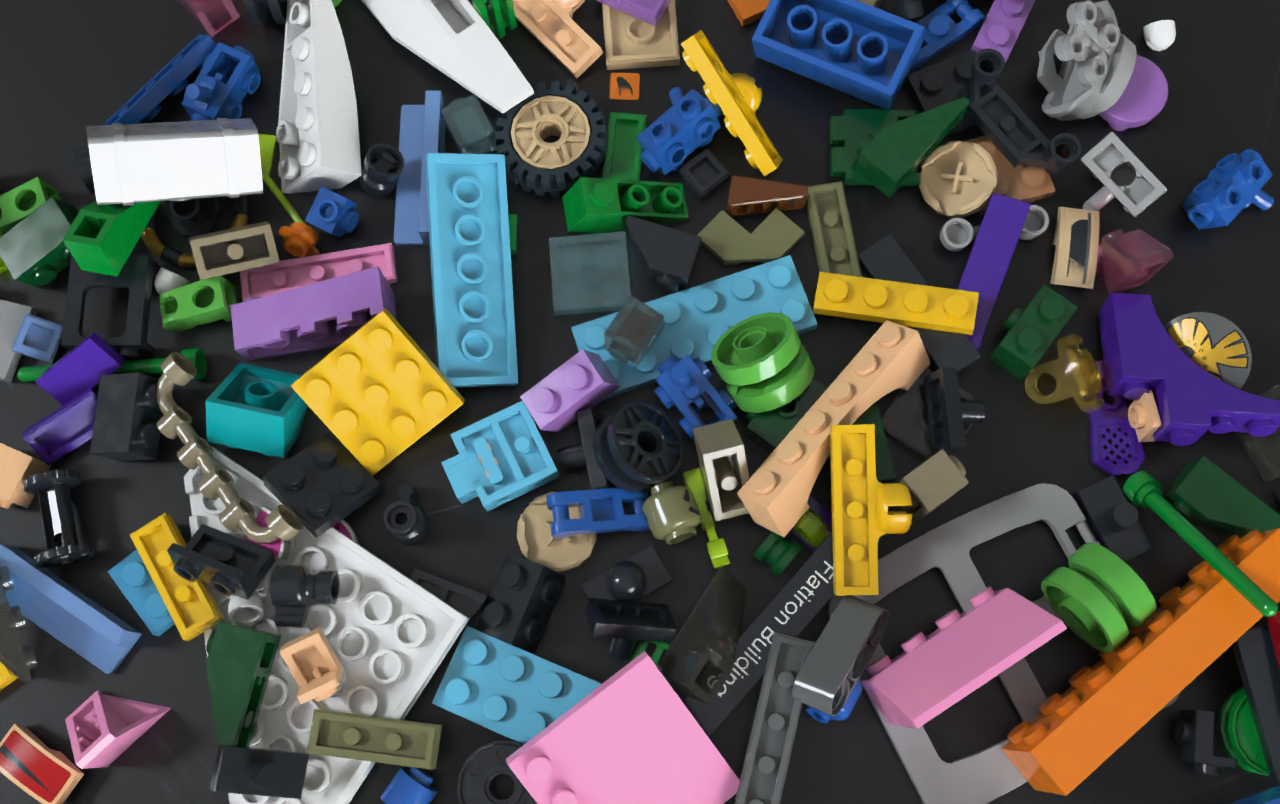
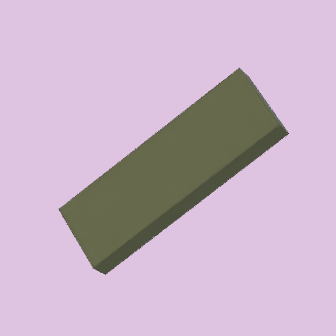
M842 181L808 186L805 203L819 272L862 277Z
M314 709L307 753L433 770L436 769L442 725Z

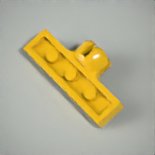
M700 30L681 43L685 50L682 52L683 58L688 67L693 72L698 71L704 80L703 88L708 99L714 105L719 104L725 116L724 122L729 132L735 138L739 136L746 147L744 153L749 164L755 170L759 168L763 176H766L778 168L782 158L755 114L762 102L761 87L757 88L754 84L756 81L754 77L746 73L730 75L703 31Z
M875 424L830 425L834 594L836 596L879 595L877 546L879 537L884 534L906 533L912 521V514H907L906 511H888V506L912 505L909 489L903 484H883L878 482L875 462Z

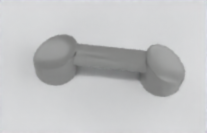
M1031 205L1020 236L1021 240H1032L1047 229L1049 217L1042 207ZM952 218L941 228L940 240L949 251L960 252L969 243L975 242L980 226L972 227L963 218Z

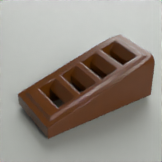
M734 175L731 179L727 214L729 216L770 213L775 208L780 211L804 209L809 187L806 185Z

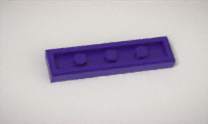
M992 193L957 289L979 292L974 331L972 335L965 334L978 352L1031 208V203Z

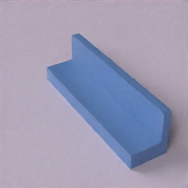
M426 91L425 105H403L401 107L399 151L404 158V167L398 177L396 188L394 243L397 246H430L425 157L427 153H445L447 108L441 91Z
M0 542V600L104 673L113 674L142 633L48 568L36 567L35 559L19 548Z

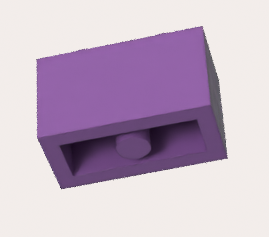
M582 349L521 395L520 398L540 430L559 433L577 420L576 411L593 408L620 388V385L600 355Z

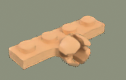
M512 0L515 18L576 78L603 54L601 47L572 20L573 13L585 0Z

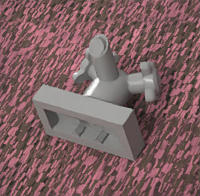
M1113 132L1108 134L1080 159L1092 172L1095 179L1098 178L1104 185L1084 203V210L1099 211L1115 197L1124 206L1123 209L1126 212H1130L1135 218L1167 191V188Z

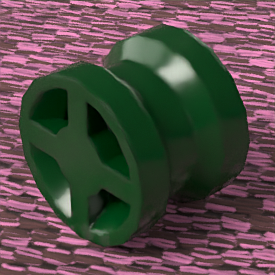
M771 532L753 554V557L758 561H766L771 566V572L778 577L804 545L799 541H791L787 536L782 537Z

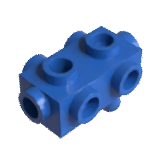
M218 42L212 54L205 58L203 69L195 82L186 87L184 100L181 104L191 116L190 121L217 120V118L240 119L242 100L247 93L253 94L258 89L261 80L260 70L254 62L255 58L248 50L238 45L232 48Z
M680 87L671 89L669 97L673 106L636 137L643 151L640 154V158L652 172L659 170L666 175L670 171H677L684 165L685 158L698 147L708 145L713 139V134L721 128L718 117L723 112L719 104L714 105L708 97L704 98L694 89L686 95Z
M1246 149L1240 155L1237 153L1229 154L1222 158L1216 164V168L1209 172L1208 179L1202 181L1193 189V193L1186 197L1185 204L1182 207L1190 221L1199 230L1227 226L1243 208L1248 207L1251 203L1262 210H1267L1273 205L1274 198L1261 190L1273 174L1257 151Z
M674 354L656 368L661 375L655 379L659 387L654 392L667 409H670L673 405L684 417L678 423L692 441L694 440L693 428L728 419L733 421L737 419L732 411L737 407L735 402L723 388L718 391L715 390L708 381L712 373L698 356L692 360L687 354L679 359ZM706 406L713 410V418L709 422H704L699 417L700 409Z

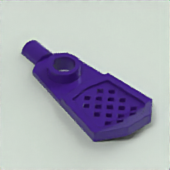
M1104 360L1095 361L1092 363L1095 381L1088 386L1091 463L1111 476L1133 475L1146 458L1142 444L1138 441L1135 428H1132L1129 423V408L1126 398L1124 396L1112 395L1114 397L1113 405L1104 402L1102 395L1104 392L1108 393Z

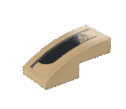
M1058 207L1053 245H1056L1050 284L1093 289L1099 244V211Z

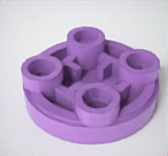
M1136 55L1134 70L1123 94L1113 106L1099 115L1116 131L1139 127L1152 121L1163 109L1168 98V83L1163 72L1152 61Z

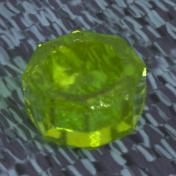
M810 508L806 510L793 527L813 547H818L830 535L829 527L824 519Z

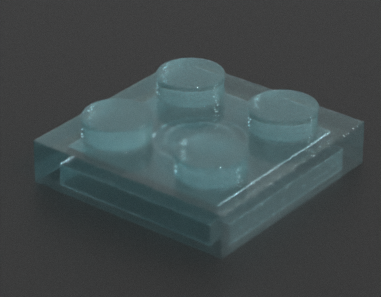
M626 231L549 238L555 316L617 311L632 307Z

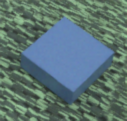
M26 313L11 350L52 364L62 340L63 325Z

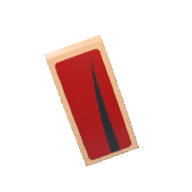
M14 723L0 742V772L42 804H63L84 775L62 752L49 749L25 726Z

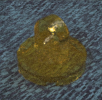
M1072 333L1059 338L1057 342L1059 359L1041 364L1027 374L1024 383L1025 391L1034 402L1050 404L1073 397L1077 405L1085 413L1102 408L1104 400L1102 398L1097 399L1096 396L1101 388H1103L1091 353L1087 349L1080 350L1077 345L1083 341L1079 335ZM1044 373L1051 374L1057 384L1055 391L1049 396L1041 394L1037 389V380Z

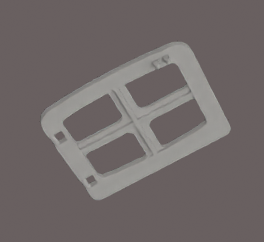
M1036 484L961 515L878 560L879 595L852 596L875 604L895 589L929 569L936 567L942 571L964 612L973 606L969 599L987 588L970 558L969 553L972 547L1036 521H1043L1050 526L1068 560L1076 549L1067 535L1066 529L1076 525L1085 543L1092 542L1098 545L1100 543L1094 538L1085 522L1083 513L1068 491L1054 484ZM834 594L829 599V619L846 595L836 596ZM1045 596L1032 602L1059 618L1045 599ZM1128 627V631H1129L1128 636H1129V635L1132 633V631H1131V630L1129 629V627ZM880 643L867 666L885 656ZM1024 657L998 674V677L1022 721L1030 723L1041 713L1038 707L1047 698ZM866 668L860 676V680L869 675ZM866 691L923 804H987L1028 782L1001 750L1010 741L1009 738L977 753L947 763L938 756L923 725L915 729L888 724ZM1177 694L1162 709L1172 705L1177 700L1179 694Z

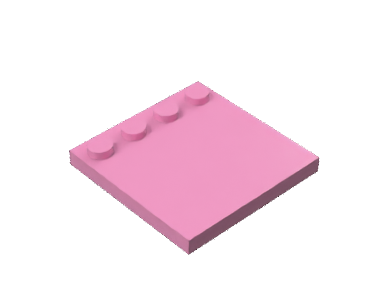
M645 651L506 758L507 765L537 804H724L737 793L739 778Z

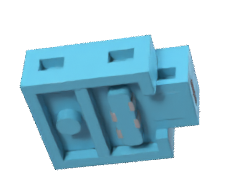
M523 401L450 434L459 454L441 462L457 499L463 504L479 496L487 512L560 477L534 420Z

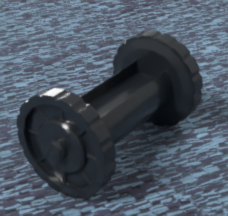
M68 469L52 470L29 476L23 480L24 492L38 494L47 551L41 552L34 557L36 567L38 568L65 567L94 557L93 546L79 545L70 489L81 484L79 471Z

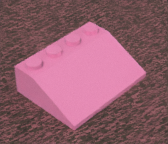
M990 586L970 598L969 600L973 606L960 614L955 609L935 622L938 629L925 637L923 632H920L903 642L901 647L904 652L891 660L888 655H885L866 667L869 675L860 681L888 724L918 729L1066 630L1067 627L1062 620L1013 590L1005 588L993 591Z

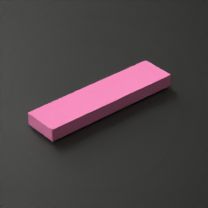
M392 243L282 260L279 263L240 271L242 299L244 301L251 297H264L377 266L389 284L398 283L394 247Z

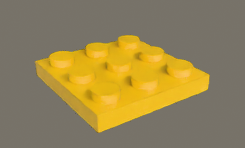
M386 308L291 385L295 392L372 476L462 406L465 401L462 395Z

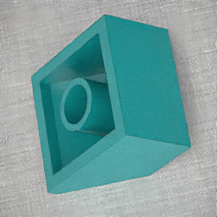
M239 363L205 401L207 442L221 444L228 448H240L259 452L266 456L284 458L300 436L308 408L304 400L291 387L302 375Z

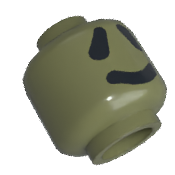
M672 481L660 483L650 489L651 496L644 501L642 511L654 538L666 540L668 545H672L694 536L697 533L696 527L700 524L702 516L692 491L686 486H674Z

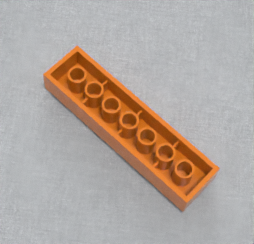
M1280 528L1260 532L1256 529L1240 538L1237 535H1233L1217 547L1276 603L1280 601ZM1206 561L1201 562L1187 574L1190 580L1181 588L1176 586L1160 597L1158 602L1161 606L1143 625L1138 628L1129 627L1132 633L1112 653L1100 651L1099 655L1102 659L1092 668L1086 666L1076 672L1069 679V683L1072 686L1061 696L1059 693H1056L1047 698L1038 707L1041 713L1030 723L1024 721L1013 728L1007 735L1010 741L1001 750L1034 790L1067 796L1260 620L1263 615Z

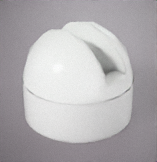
M1173 20L1152 22L1143 28L1147 46L1155 51L1167 49L1172 45L1176 37L1175 21Z
M160 267L155 277L154 286L161 295L166 291L188 285L190 281L164 267Z
M256 591L253 592L248 600L234 594L231 596L228 604V616L232 623L251 625L262 619L264 614L263 602Z

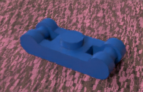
M947 0L944 4L916 22L919 25L925 26L923 44L910 71L915 72L970 34L983 23L986 18L985 15L978 8L973 9L968 3L969 0ZM956 13L962 19L958 24L950 18Z
M620 488L551 493L546 496L548 509L552 510L554 522L550 524L551 536L553 538H565L580 534L649 530L650 528L642 511L644 501L649 498L648 490L631 493ZM622 503L630 505L631 515H624ZM579 507L580 518L570 519L568 508Z

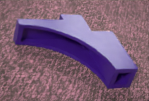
M1110 294L1097 313L1108 395L1124 396L1129 400H1139L1144 393H1150L1149 390H1152L1161 420L1160 428L1153 434L1154 441L1171 442L1175 446H1187L1195 443L1207 430L1214 434H1224L1231 431L1248 432L1250 435L1257 437L1271 435L1276 432L1280 427V400L1256 396L1222 382L1194 363L1175 344L1164 329L1156 314L1151 295Z

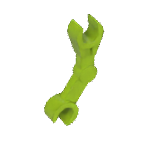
M696 468L683 472L686 487L692 491L702 516L700 525L702 530L706 532L709 540L707 548L713 567L715 569L728 565L730 561L727 556L726 544L723 538L718 539L711 512L708 511L705 503L707 501L705 485L700 469Z

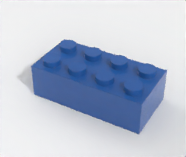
M770 0L752 37L755 57L881 108L891 110L921 49L925 26L857 0Z

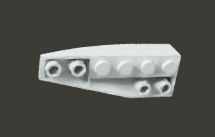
M287 0L279 118L276 130V139L279 142L280 149L278 175L281 178L282 193L292 194L319 191L321 186L329 190L339 189L362 175L357 102L352 70L343 33L332 0Z
M361 0L395 41L501 113L508 111L534 94L533 88L468 0Z

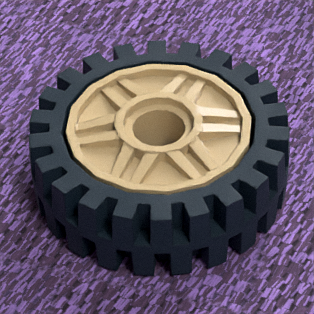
M552 81L551 88H546L545 83L540 82L536 83L537 90H534V94L508 111L501 113V118H497L495 131L496 148L498 154L505 155L506 174H509L510 179L516 185L520 183L522 189L527 192L534 189L538 196L544 197L545 192H550L551 197H560L559 191L565 190L567 192L580 177L595 178L598 175L599 167H603L607 149V129L602 111H599L598 104L594 99L589 100L588 93L582 89L577 93L575 86L568 83L565 89H563L560 82ZM549 136H557L560 138L558 141L553 143H547L544 141Z

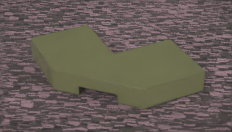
M775 208L751 234L725 211L721 210L697 236L702 237L701 245L724 265H739L740 262H762L764 264L783 258L804 237L805 232L780 210Z

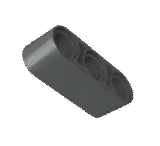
M852 595L843 597L799 670L793 684L792 697L832 717L839 714L886 631L889 621L888 610Z

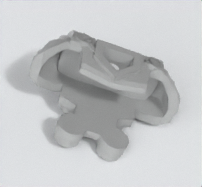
M1087 0L1070 4L1066 14L1070 25L1067 35L1060 29L1054 30L1042 50L1038 52L1040 61L1037 79L1049 92L1042 104V110L1049 117H1054L1061 121L1094 117L1113 106L1127 87L1136 63V46L1124 34L1120 33L1121 30L1118 27L1117 18L1108 0L1096 3ZM1055 54L1059 60L1063 61L1058 74L1056 73L1053 58Z

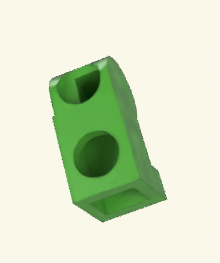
M36 177L0 195V238L51 197L63 201L60 191L41 178Z
M222 276L206 278L166 291L159 296L163 328L168 331L189 330L197 325H204L221 319L226 322L232 321L230 305L239 303L236 286Z

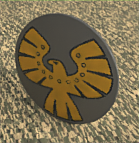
M1192 312L1178 316L1163 326L1183 353L1206 372L1239 390L1245 384L1252 365L1251 348L1244 333L1232 321L1214 313Z

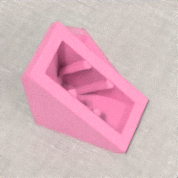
M97 690L65 719L75 764L81 769L108 767L164 716L171 707L105 695Z

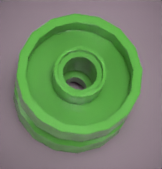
M763 313L737 323L718 339L711 352L712 363L720 378L726 382L727 391L737 407L745 412L760 413L772 411L788 404L803 393L812 382L815 372L812 360L805 346L801 344L798 332L791 318L783 313Z
M1092 542L1083 544L1069 557V568H1056L1041 583L1045 599L1059 618L1082 640L1104 653H1112L1128 638V627H1140L1155 614L1157 608L1150 590L1134 570L1116 554Z

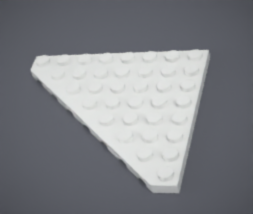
M211 446L213 449L211 455L218 466L225 469L234 480L232 486L240 498L245 499L255 511V516L253 517L255 520L262 506L274 510L278 505L282 504L264 486L261 478ZM199 466L195 470L189 469L184 476L185 492L190 497L192 516H189L191 538L200 526L204 524L247 541L248 537L241 529L237 532H232L220 522L219 514L226 508L220 497L212 501L200 492L198 483L205 475ZM303 525V529L290 540L291 546L288 559L283 560L275 557V563L255 590L263 602L264 614L262 619L251 625H241L281 635L249 747L309 754L301 799L228 793L229 803L349 804L376 762L307 753L314 709L404 720L470 618L333 526L315 538ZM276 565L307 566L313 574H317L320 570H336L340 580L337 602L335 604H318L315 599H312L309 603L306 622L302 628L277 627L275 625L276 607L273 606L270 598V581ZM207 584L225 617L221 622L234 624L229 620L228 604L231 596H224L215 591L210 584ZM217 624L204 632L206 646L208 638L212 631L216 629ZM321 627L342 664L344 672L338 690L330 697L316 702L313 698L300 704L296 697L300 687L279 651L282 645Z

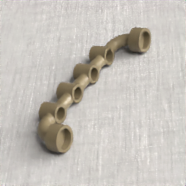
M172 352L160 364L164 373L158 380L156 396L158 406L164 416L156 423L158 429L170 439H175L177 436L180 438L184 446L177 452V457L184 466L192 470L199 466L205 475L198 483L200 492L212 501L220 497L226 506L219 514V520L224 527L232 532H237L241 529L250 540L261 544L272 543L279 538L290 541L303 529V523L299 516L291 508L280 504L266 517L268 526H260L253 517L255 516L253 507L245 499L240 498L233 488L234 480L225 469L219 467L212 457L213 449L211 445L197 435L191 426V416L174 401L172 396L174 385L185 386L197 375V370L184 355Z

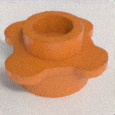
M294 222L290 227L282 226L280 228L279 234L284 239L283 248L291 255L296 257L319 255V250L315 248L319 235L311 226L301 222Z

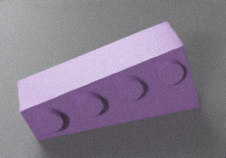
M378 266L264 297L247 298L241 303L230 305L234 348L246 361L339 346L384 308L398 321L394 291Z

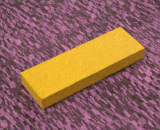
M164 513L130 534L183 640L191 641L218 624V621L221 622L225 619L207 583L197 579L195 582L187 581L174 571V564L167 550L172 543L185 547L186 543L170 514Z

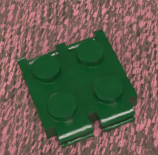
M844 109L843 116H832L830 120V146L835 147L831 148L830 176L833 178H844V185H873L854 170L859 157L856 153L857 148L869 134L875 137L885 126L919 114V112L916 110ZM917 168L901 186H916L921 183V174L917 173Z

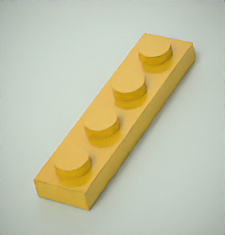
M819 272L813 313L884 323L887 320L902 326L972 335L979 292Z

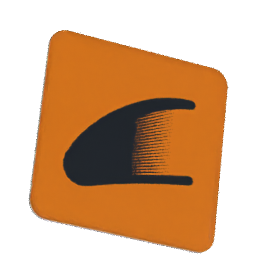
M611 73L610 99L638 100L640 74Z

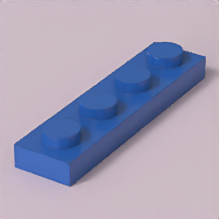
M197 35L103 125H112V123L138 124L142 119L145 122L153 119L162 109L159 103L169 94L172 97L176 96L188 85L189 82L186 78L195 69L199 72L203 69L205 58L212 54L217 44L208 35Z

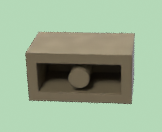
M267 221L189 237L200 280L280 262L271 226Z
M728 419L693 428L705 493L715 521L749 513L737 494L750 478L744 444L733 420Z
M942 449L898 482L909 489L912 505L899 507L902 511H906L907 514H912L911 523L913 525L969 483L965 478L966 470L961 462L953 455L948 456Z

